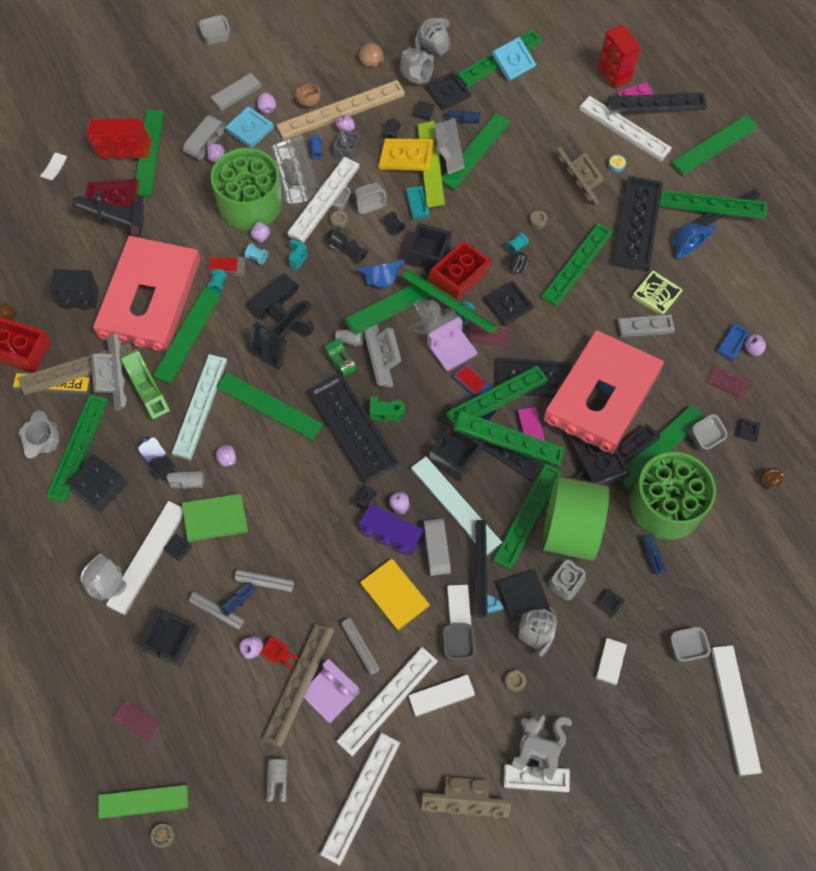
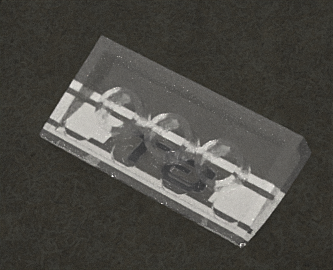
M300 135L270 146L273 160L278 166L281 190L285 203H299L312 200L319 191L303 136Z

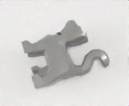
M544 715L541 718H523L521 725L524 729V735L520 742V755L514 758L512 767L522 771L530 758L539 761V766L534 768L533 776L539 779L545 776L548 780L552 781L557 769L558 757L566 744V735L561 726H571L572 721L567 717L555 719L553 731L558 738L555 742L538 736L543 729Z

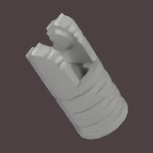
M203 471L172 472L166 476L170 488H204Z
M268 760L267 801L273 800L274 786L279 784V800L286 802L287 760Z

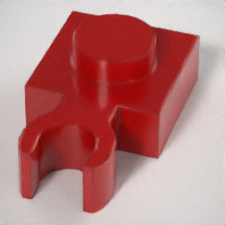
M273 636L270 637L260 652L261 656L277 666L283 661L289 669L294 668L288 663L290 659L299 661L295 654L287 653L290 649L289 646Z

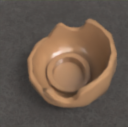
M371 42L360 48L358 58L364 66L377 67L378 63L384 62V53L378 44Z
M309 83L297 88L295 97L302 106L312 107L319 102L321 91L318 86Z

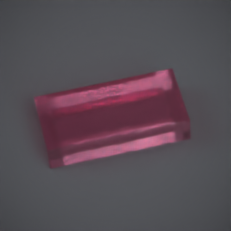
M472 323L469 342L505 347L508 327L498 326L499 328L496 333H490L476 323Z
M717 366L708 382L709 385L742 400L751 381Z
M124 701L113 717L114 721L147 742H150L161 725L160 722L127 701Z

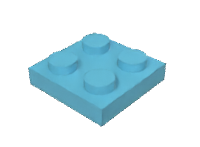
M520 37L492 53L508 82L536 66Z
M248 106L226 126V131L249 148H253L274 128V124Z

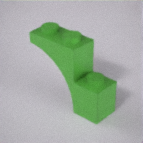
M138 349L120 356L151 418L155 419L169 412L170 410Z

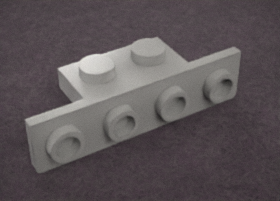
M455 118L435 124L436 132H434V136L438 142L436 148L438 153L442 154L446 160L448 174L463 169L464 161Z
M378 324L364 331L377 384L392 388L394 385L390 369L401 362V357L393 329L386 328L380 333Z
M113 333L107 338L109 354H92L91 365L94 393H113L114 411H119L125 407L127 399L123 390L125 380L121 371L123 365L119 352L121 342L118 339V334Z

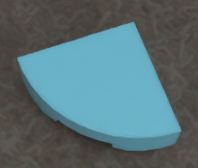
M487 594L488 613L502 610L503 607L500 601Z

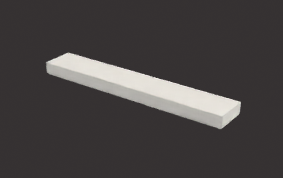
M591 96L580 105L579 110L659 161H662L672 149V147L623 116L610 114L607 106Z
M346 157L342 159L288 231L289 237L303 243L357 172L359 169L358 163Z
M168 501L122 578L127 583L126 589L120 595L110 598L106 604L107 607L126 615L164 551L163 548L168 544L183 519L182 507Z
M713 647L711 651L738 776L760 774L762 772L734 647Z
M422 647L337 740V743L353 757L434 667L437 660Z
M383 733L380 734L320 854L321 856L341 865L400 742Z

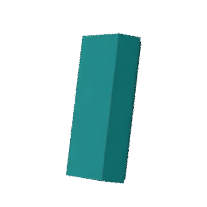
M423 186L406 188L412 220L429 218L430 213Z

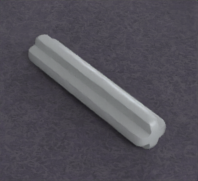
M239 569L235 573V580L238 582L252 583L289 592L294 588V581L290 579Z
M196 592L191 594L189 601L193 605L237 629L243 626L244 619L233 612L229 616H225L220 611V605Z
M352 619L344 620L341 623L367 671L370 675L377 673L379 666Z

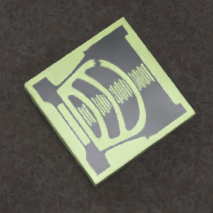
M652 271L633 294L632 298L656 314L664 315L682 293L683 289L655 271Z

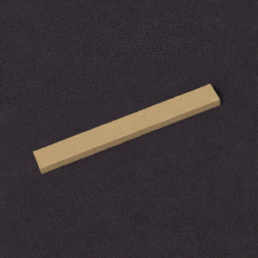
M398 80L276 124V128L284 141L335 122L342 115L351 116L404 96V90Z

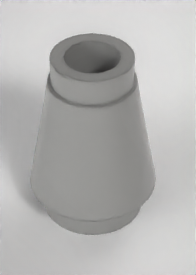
M351 329L337 330L335 339L340 338L342 343L357 347L363 344L364 333L361 332L355 335Z

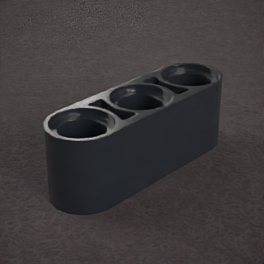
M284 273L254 296L248 303V308L263 320L271 314L269 307L273 303L284 304L298 291L299 285Z

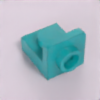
M291 239L290 268L297 272L308 256L307 246L301 241Z

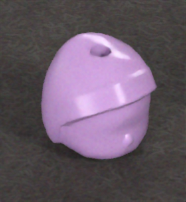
M269 93L261 94L258 98V108L266 114L273 112L276 107L274 97Z
M342 115L336 121V126L339 128V131L348 130L352 132L355 128V123L349 115Z
M210 144L207 147V158L212 162L216 163L225 154L222 145Z
M256 222L250 233L253 239L263 243L270 235V229L265 224Z
M753 334L745 342V348L751 355L759 356L765 351L766 342L762 336Z
M222 446L217 450L216 460L219 465L231 466L235 464L236 454L232 446Z
M397 492L391 495L389 505L392 511L397 514L406 513L410 507L409 498L406 493Z
M250 635L241 641L239 648L245 658L251 659L260 654L264 645L259 637Z

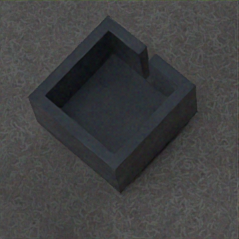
M417 223L407 250V263L419 267L425 265L426 269L431 270L447 255L451 245L452 232Z
M53 270L50 289L60 307L65 309H96L99 288L91 271Z
M451 424L443 434L442 439L440 438L431 449L429 460L461 481L482 455L485 444L475 437L453 430L454 425Z
M93 454L81 466L83 470L80 471L78 469L66 483L76 495L101 513L127 486V483L121 474Z
M159 608L139 647L144 652L159 659L162 658L164 661L181 668L200 630L196 624Z

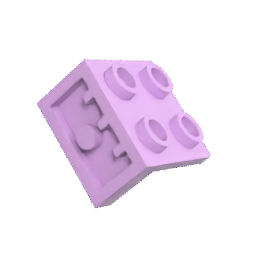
M460 317L451 320L427 335L428 347L447 372L477 355V351L462 332L463 321Z
M328 659L323 664L322 672L310 683L304 699L328 723H331L359 694V688Z

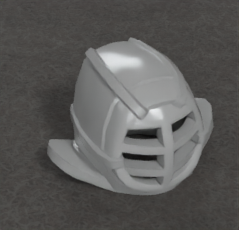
M430 18L424 21L418 30L415 48L420 50L424 46L427 51L442 56L450 50V39L446 29L450 26V22L444 18Z
M409 47V49L402 52L400 63L402 75L410 82L418 84L428 82L433 73L434 55H429L423 50Z
M35 411L30 421L26 422L19 429L18 435L22 439L24 454L29 459L35 458L39 453L55 451L60 441L57 424L49 421L46 413L43 411Z
M101 553L86 565L80 576V581L88 595L99 600L116 597L127 587V583L122 579L121 568L114 565L110 559H107Z
M546 607L545 609L530 610L521 616L518 638L535 649H542L538 655L540 657L545 655L554 639L557 625V614L554 609Z

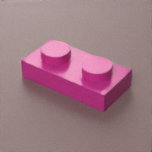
M647 82L621 90L617 92L616 96L650 95L654 93Z

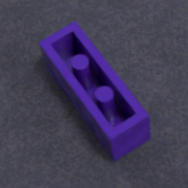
M371 503L359 523V528L363 535L370 538L373 536L379 539L381 544L397 548L396 550L403 555L409 554L412 556L423 537V529Z

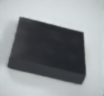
M453 71L425 84V89L442 110L471 97L469 90Z
M514 281L484 297V302L504 327L534 310V305Z
M536 570L497 583L511 621L520 619L523 613L530 610L550 607Z

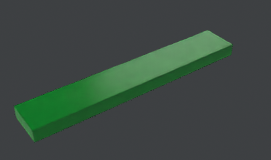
M533 29L520 36L528 51L542 43V38ZM491 53L458 73L457 77L466 88H469L500 69Z
M146 110L144 127L152 140L148 158H139L136 174V179L140 182L138 196L152 197L164 120L163 110Z
M496 113L462 153L464 168L451 174L446 172L442 177L443 186L455 191L510 125V120Z
M745 115L672 161L671 166L681 176H684L755 131L758 125L748 115Z
M666 190L661 191L659 207L760 219L766 218L768 202Z
M598 223L542 294L541 299L556 308L611 237L613 231Z
M408 270L404 271L402 277L490 333L497 332L499 327L416 273Z
M413 284L347 317L345 323L357 335L432 295Z
M204 287L153 375L154 379L169 385L172 384L222 297L220 292Z
M535 366L447 411L446 416L453 425L455 424L457 412L460 410L477 417H482L546 384L548 379L540 368Z
M226 373L217 385V390L311 441H314L323 427V424L229 373Z
M89 394L47 492V499L67 503L72 490L66 482L78 469H81L109 402L107 398Z
M691 405L659 434L660 440L626 464L630 471V476L617 481L628 490L635 484L643 468L652 458L659 454L670 452L689 434L688 430L706 418V416Z
M461 410L457 412L453 430L556 467L561 466L564 447Z
M545 463L492 561L493 563L511 571L551 496L557 475L561 476L562 471Z

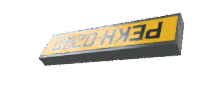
M15 373L12 386L14 392H23L18 377L31 373ZM85 376L34 393L89 396L92 378L91 376Z

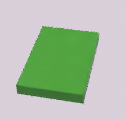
M241 494L182 503L188 542L248 533Z

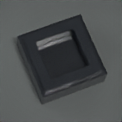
M418 101L414 117L430 121L435 104Z
M741 419L737 438L756 442L759 436L760 423Z
M176 534L163 549L176 561L180 562L193 547Z
M608 588L596 606L613 618L625 600Z

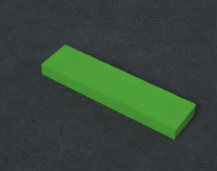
M188 785L99 795L100 819L189 808Z

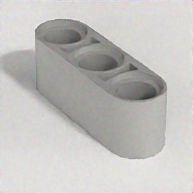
M208 115L185 142L183 147L184 153L201 160L208 152L207 147L210 144H215L223 134L226 127L225 122Z
M444 519L423 520L430 576L451 574Z

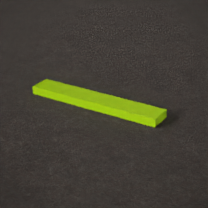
M435 122L418 124L419 139H434L435 141L429 171L423 170L427 206L430 208L445 205L439 153L436 148L438 143L434 136V132H436Z

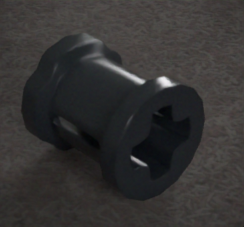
M388 119L386 121V130L383 132L382 137L384 139H397V131L401 127L400 122L396 119Z
M390 212L383 218L384 224L389 226L393 235H398L405 229V224L399 221L396 212Z
M355 239L351 240L344 249V252L351 254L357 263L362 262L368 254V251L362 249Z
M362 485L361 492L352 503L357 508L366 511L372 498L376 497L377 492L369 486Z

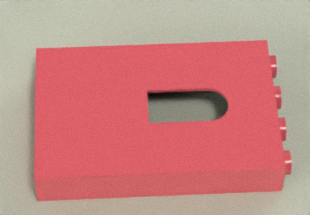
M129 236L93 326L97 336L107 340L110 335L117 333L118 339L123 344L127 342L138 347H150L156 351H168L200 263L198 250ZM139 284L156 287L147 312L142 316L133 315L130 312V307Z
M596 330L548 406L544 421L548 422L551 426L564 430L570 435L581 438L586 443L599 447L602 451L614 454L660 374L664 361ZM598 380L615 387L614 392L601 411H592L586 406V400Z

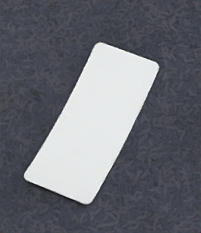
M54 153L49 165L40 177L53 180L62 168L67 156Z

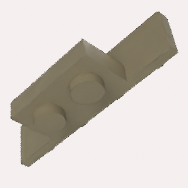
M559 147L560 154L558 157L563 164L567 162L569 173L572 176L576 175L578 179L575 181L581 189L584 187L587 191L584 193L590 202L593 200L596 205L599 204L591 190L604 181L601 173L586 152L571 162L562 148Z
M446 777L445 795L423 793L422 810L494 816L497 818L509 817L511 800L489 798V780Z

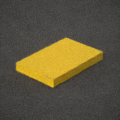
M385 139L378 165L379 169L429 171L435 146L434 139Z
M390 559L360 582V585L397 631L430 606L393 559Z

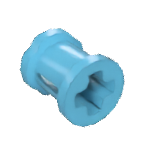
M250 243L246 248L245 258H251L260 265L265 263L268 251L265 249L261 250L255 247L253 243Z

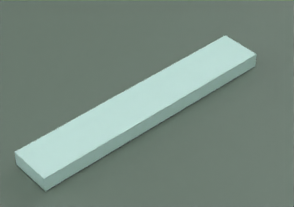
M208 355L172 451L173 456L192 460L215 397L217 385L227 364V358Z
M424 457L411 467V471L475 543L476 520L482 519L427 457ZM486 525L487 555H489L502 542Z

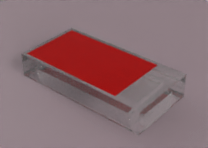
M210 256L208 274L211 275L213 269H220L227 276H245L246 259L245 257Z

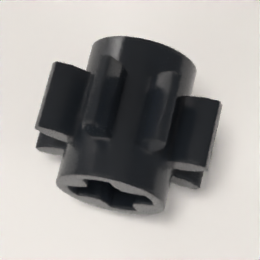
M337 227L336 230L331 228L326 235L327 244L334 250L337 247L342 249L348 241L347 233L340 227Z
M515 251L514 255L510 254L507 261L510 264L509 269L517 273H521L522 269L526 271L530 263L527 260L528 256L519 251Z
M160 456L151 463L152 469L150 471L157 480L160 478L167 480L166 476L168 473L175 472L173 469L175 467L174 462L169 457L164 459Z

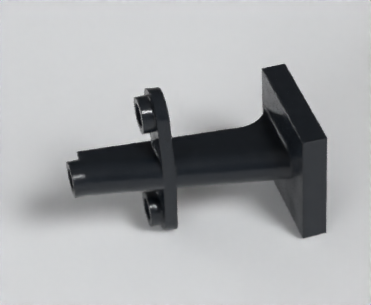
M100 189L98 191L95 190L94 200L82 196L74 197L73 208L96 215V221L99 224L103 225L104 219H108L130 227L131 236L141 237L144 221V196H136L133 208H123L103 202V190Z
M306 300L300 301L287 313L282 304L273 303L269 307V311L280 322L272 330L258 322L253 324L248 352L279 370L283 366L287 340L284 338L289 332L295 330L306 336H310L313 333V323L308 320H301L311 309V304Z

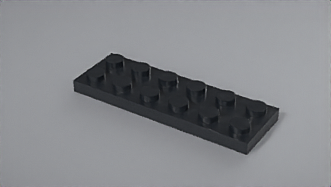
M628 176L613 265L649 271L663 182Z
M341 373L308 390L311 399L365 484L399 466L398 460Z

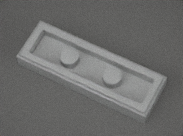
M250 73L213 95L211 101L220 111H223L261 88V83Z
M672 314L619 318L617 320L620 338L670 334L675 331Z

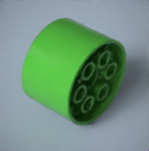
M240 148L227 152L214 164L211 172V183L218 212L226 223L235 228L252 230L256 222L268 225L277 218L282 209L283 198L278 166L271 156L258 149Z
M681 452L659 454L645 465L631 490L629 498L631 514L636 523L645 532L654 537L666 540L685 537L696 529L712 508L716 497L715 481L709 469L700 460L689 454ZM658 473L664 474L666 478H661ZM645 479H648L649 481H651V482H653V483H652V484L645 483L644 480H645ZM658 503V508L654 510L651 505ZM690 504L693 509L687 508L686 505ZM678 512H680L683 521L677 520Z
M557 475L545 519L542 551L594 561L604 532L609 503V486Z

